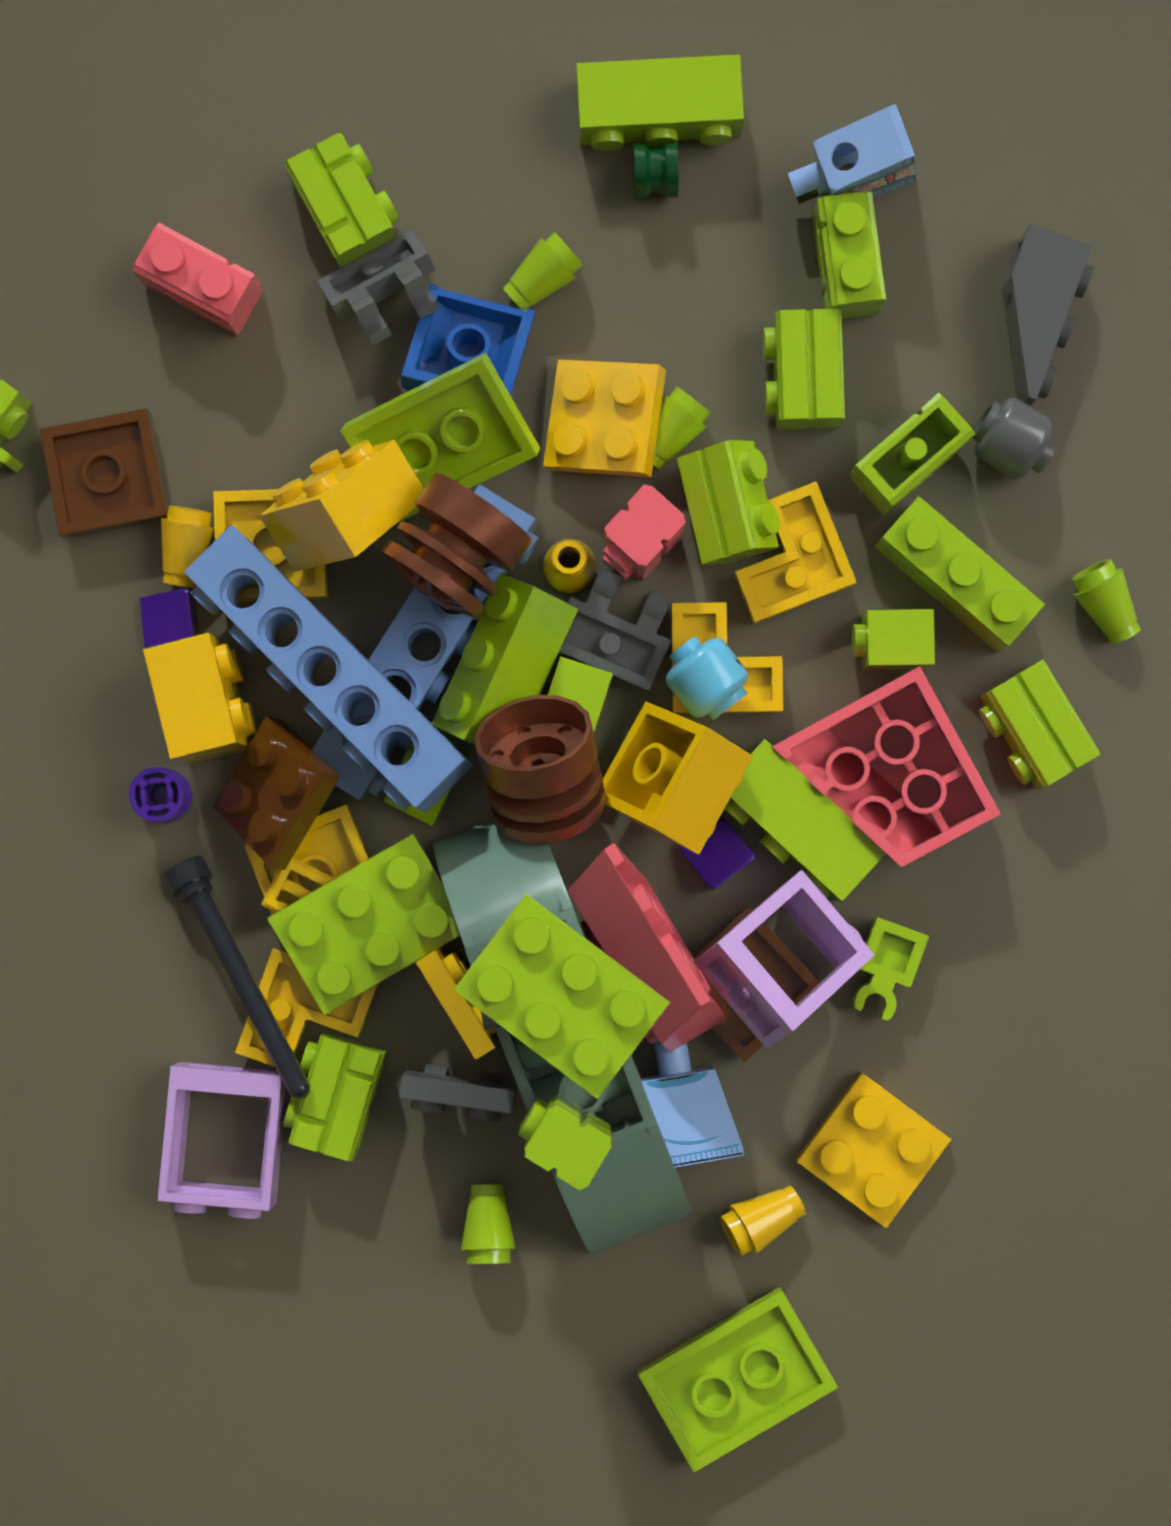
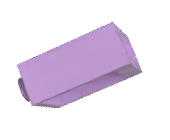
M800 870L693 963L765 1048L768 1049L793 1032L874 956V953L863 942L859 932L849 925L826 899L823 890L819 886L814 885L808 876ZM781 906L835 968L797 1005L793 1003L741 942Z
M179 1062L170 1066L157 1201L173 1202V1211L191 1214L205 1213L206 1205L228 1207V1216L247 1219L260 1218L261 1211L271 1210L277 1203L284 1131L283 1123L287 1099V1088L277 1070ZM191 1091L268 1098L260 1188L183 1181Z

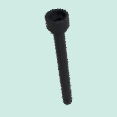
M200 855L179 862L163 875L172 895L180 897L184 904L190 903L289 1094L298 1100L306 1098L311 1090L310 1083L209 893L213 889L210 883L213 875L203 856Z

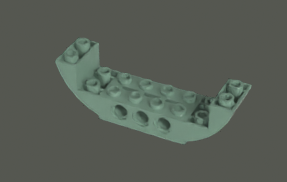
M494 820L432 843L443 886L471 966L474 963V959L481 954L485 945L494 937L526 893L585 937L555 861L550 843H522L506 837L494 825ZM503 1027L495 1028L527 1112H529L537 1098L547 1103L551 1096L559 1093L581 1106V1114L589 1111L611 1125L612 1147L587 1188L585 1187L579 1191L556 1177L557 1169H551L570 1216L591 1255L694 1215L631 1055L600 1097L596 1099Z

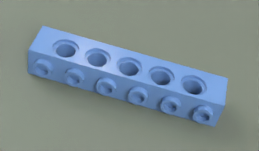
M479 484L474 493L509 517L532 538L531 545L518 562L523 566L539 541V537L533 534L537 527L535 518ZM494 565L482 569L494 583H496L500 573L507 575L509 572ZM471 585L467 592L485 606L488 595ZM413 588L369 658V661L389 681L395 679L408 681L412 690L409 702L421 712L428 700L437 704L445 693L453 677L446 673L457 654L463 655L464 648L469 642L478 620L464 613L448 614L441 609L440 605ZM424 633L434 634L441 641L439 654L430 661H419L413 657L411 652L412 643L415 638ZM362 699L353 706L351 719L355 726L364 725L373 718L375 713L373 699ZM336 726L329 732L324 730L312 750L340 776L336 786L365 802L370 793L378 797L383 791L381 786L388 779L374 765L365 771L344 751L342 747L349 740ZM410 737L397 739L390 748V760L399 747L407 751L413 740Z
M232 524L184 571L197 585L190 592L193 597L213 616L222 610L233 621L234 625L228 630L233 638L250 654H253L259 648L273 662L266 671L287 692L290 693L297 687L311 701L304 709L324 730L329 732L334 726L337 727L349 740L342 747L344 751L365 771L374 765L388 779L381 788L404 811L412 804L416 809L426 813L473 766L298 588ZM258 584L260 593L257 601L248 608H240L238 597L241 590L247 585ZM296 622L298 626L296 639L288 646L278 647L275 640L277 630L284 623ZM325 660H334L336 664L334 679L327 685L316 686L313 680V673L317 665ZM362 699H373L375 703L373 718L364 725L355 726L351 719L353 706ZM410 737L414 743L412 758L403 765H393L389 757L392 744L399 738Z

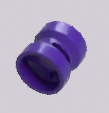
M151 767L135 776L130 785L129 800L133 810L140 817L153 822L171 823L180 820L189 812L193 804L194 793L191 783L183 774L164 767Z

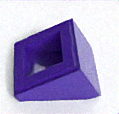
M179 589L140 597L145 649L199 635L196 599L190 593L192 590Z
M722 814L717 821L713 834L707 839L699 855L682 846L678 847L711 891L756 858Z

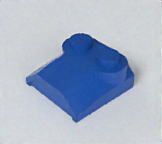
M430 283L429 290L440 309L422 319L419 317L401 374V387L410 391L486 353L513 399L514 388L534 321L535 311L530 309L525 311L438 288V285Z

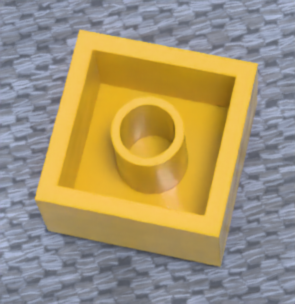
M365 440L354 445L342 455L338 449H335L315 460L309 466L313 474L304 481L298 478L279 488L272 495L276 503L260 514L259 517L295 572L356 557L416 508L414 502L424 488L395 440L374 446L371 445L369 440Z
M211 633L143 649L171 760L191 765L247 750L251 742L250 735L256 734L258 730L250 702L243 703V700L240 698L237 682L244 681V672L236 649L230 650L227 643Z
M645 702L602 779L607 798L605 805L633 822L699 855L707 839L713 834L717 821L734 790L740 785L744 772L753 756L710 728Z

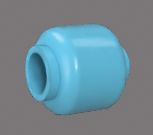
M694 636L669 656L675 666L668 672L666 683L693 717L700 718L709 715L714 721L748 694L743 688L748 680V671L721 638H711L701 644L697 637Z

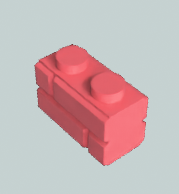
M161 223L154 227L132 269L144 286L236 336L241 332L263 291L255 274L235 263L230 265L226 258Z
M644 484L627 502L626 511L621 509L604 528L603 544L605 548L602 552L605 556L602 558L603 562L615 574L621 576V579L624 581L631 575L636 580H644L660 563L661 555L666 556L682 539L686 524L685 515L652 485Z

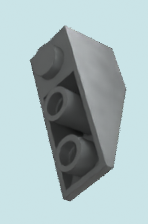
M1032 224L1028 226L1018 242L1002 286L1017 399L1029 406L1037 400V397L1045 399L1052 387L1057 368L1049 365L1055 347L1063 349L1070 337L1075 323V317L1067 315L1074 296L1083 297L1094 267L1086 264L1092 246Z

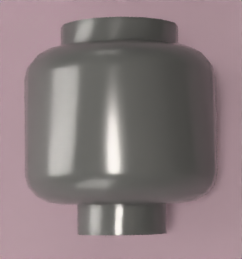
M1008 398L1001 404L996 401L990 403L973 429L975 435L972 439L976 441L975 456L1011 479L1023 477L1030 469L1040 473L1056 449V445L1049 441L1053 431L1052 421L1017 398Z

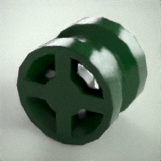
M667 142L661 148L649 149L644 143L633 144L635 199H646L651 193H662L667 198H678L679 168L677 142Z

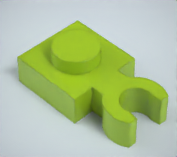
M874 917L865 942L874 953V956L860 968V970L871 973L868 983L862 984L855 991L852 1007L862 1011L865 999L871 994H879L884 1002L879 1018L889 1021L894 1015L897 1006L896 997L892 992L895 983L911 988L929 936L882 918Z

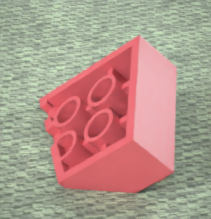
M920 666L772 746L783 758L788 760L807 777L809 782L823 795H826L848 815L852 822L900 867L913 862L1001 815Z
M615 843L605 848L568 889V893L584 918L580 923L591 943L599 949L602 948L608 956L670 1002L645 1037L651 1045L659 1041L661 1045L672 1052L724 1021L728 1016L703 973L693 963L695 961L647 878Z

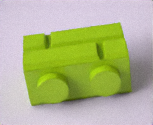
M336 133L316 144L314 148L306 149L286 160L284 166L339 268L396 237L392 224L400 220L385 190L375 195L366 177L373 174L374 171L359 143L349 147L342 133Z
M872 191L817 198L812 213L821 288L825 291L823 296L824 309L838 308L842 310V319L879 314L887 299Z
M838 308L812 309L810 311L801 309L779 310L775 312L772 327L763 328L764 361L773 360L774 381H765L764 386L765 414H775L776 429L779 430L841 427L845 420L842 310Z
M937 393L920 408L917 414L914 413L859 461L849 476L885 516L972 439L975 433L944 396Z
M723 441L706 447L704 450L695 451L677 458L701 565L729 564L779 547L776 533L780 528V520L775 507L768 502L763 482L767 476V464L762 453L756 449L754 441Z
M1043 659L979 696L984 704V707L979 709V715L993 737L997 738L1003 735L1013 754L1007 757L1008 763L1023 785L1031 782L1035 790L1045 788L1101 754Z
M327 1032L320 1035L318 1044L309 1041L300 1066L304 1074L308 1076L307 1079L311 1090L304 1099L298 1100L291 1097L283 1127L292 1129L288 1143L353 1162L359 1151L388 1051Z
M559 1093L551 1096L547 1103L537 1098L524 1118L518 1133L519 1136L526 1139L524 1150H526L525 1158L548 1172L553 1168L557 1169L556 1177L579 1191L585 1187L587 1188L612 1147L611 1125L589 1111L581 1114V1106Z

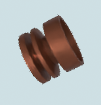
M435 472L414 502L420 512L431 522V525L425 531L415 525L401 521L397 530L415 545L412 552L391 540L386 542L380 552L393 563L407 583L445 609H452L478 620L486 608L467 592L472 585L483 593L495 597L499 591L498 587L482 569L488 562L498 568L512 572L531 545L532 538L509 517L473 491L455 480Z
M534 695L513 700L495 709L480 723L474 737L476 750L486 785L494 825L506 837L522 843L549 844L570 839L587 830L602 815L607 798L597 758L598 752L589 712L578 702L555 695Z

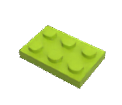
M486 353L346 422L340 430L350 447L365 440H369L372 446L395 440L423 488L426 487L435 472L469 489L536 457L540 450L537 441ZM416 507L400 521L419 513L420 510Z
M414 833L267 918L324 1015L460 936L443 883Z
M527 893L453 989L596 1099L600 1097L670 1003Z
M781 1287L776 1288L637 1370L641 1382L693 1472L700 1470L838 1388Z

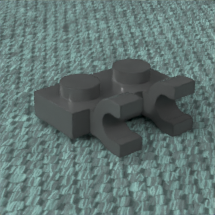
M412 229L317 280L339 321L342 323L356 316L372 345L392 335L381 317L376 303L399 290L405 291L420 319L440 309L425 280V276L436 271L429 254Z
M601 568L586 603L570 597L568 604L578 608V611L559 652L595 668L611 672L618 678L650 691L671 643V640L658 635L657 632L672 598L651 590L637 624H632L607 613L622 579L621 576Z
M426 1064L424 1072L406 1070L402 1075L399 1098L412 1099L411 1109L431 1113H444L445 1104L467 1107V1117L486 1121H500L501 1112L512 1114L516 1086L501 1084V1074L480 1072L479 1080L447 1076L448 1067Z

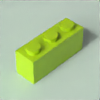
M740 54L576 63L580 145H591L593 149L599 151H611L620 149L624 146V143L645 142L648 147L661 148L667 142L678 143V140L700 139V143L705 145H721L730 142L732 137H741L744 109Z
M920 496L912 502L874 546L997 653L1009 647L1045 605Z
M502 573L499 574L495 583L499 591L495 597L488 595L485 605L486 609L479 618L472 636L464 648L462 658L447 691L440 701L438 711L432 722V725L474 745V737L480 723L491 712L513 700L540 695L578 611V608L532 585Z
M764 739L750 753L753 758L744 772L740 785L734 790L724 811L742 827L750 820L765 834L759 843L782 864L790 857L806 872L805 874L814 885L819 886L823 890L826 899L830 895L836 901H843L887 853Z

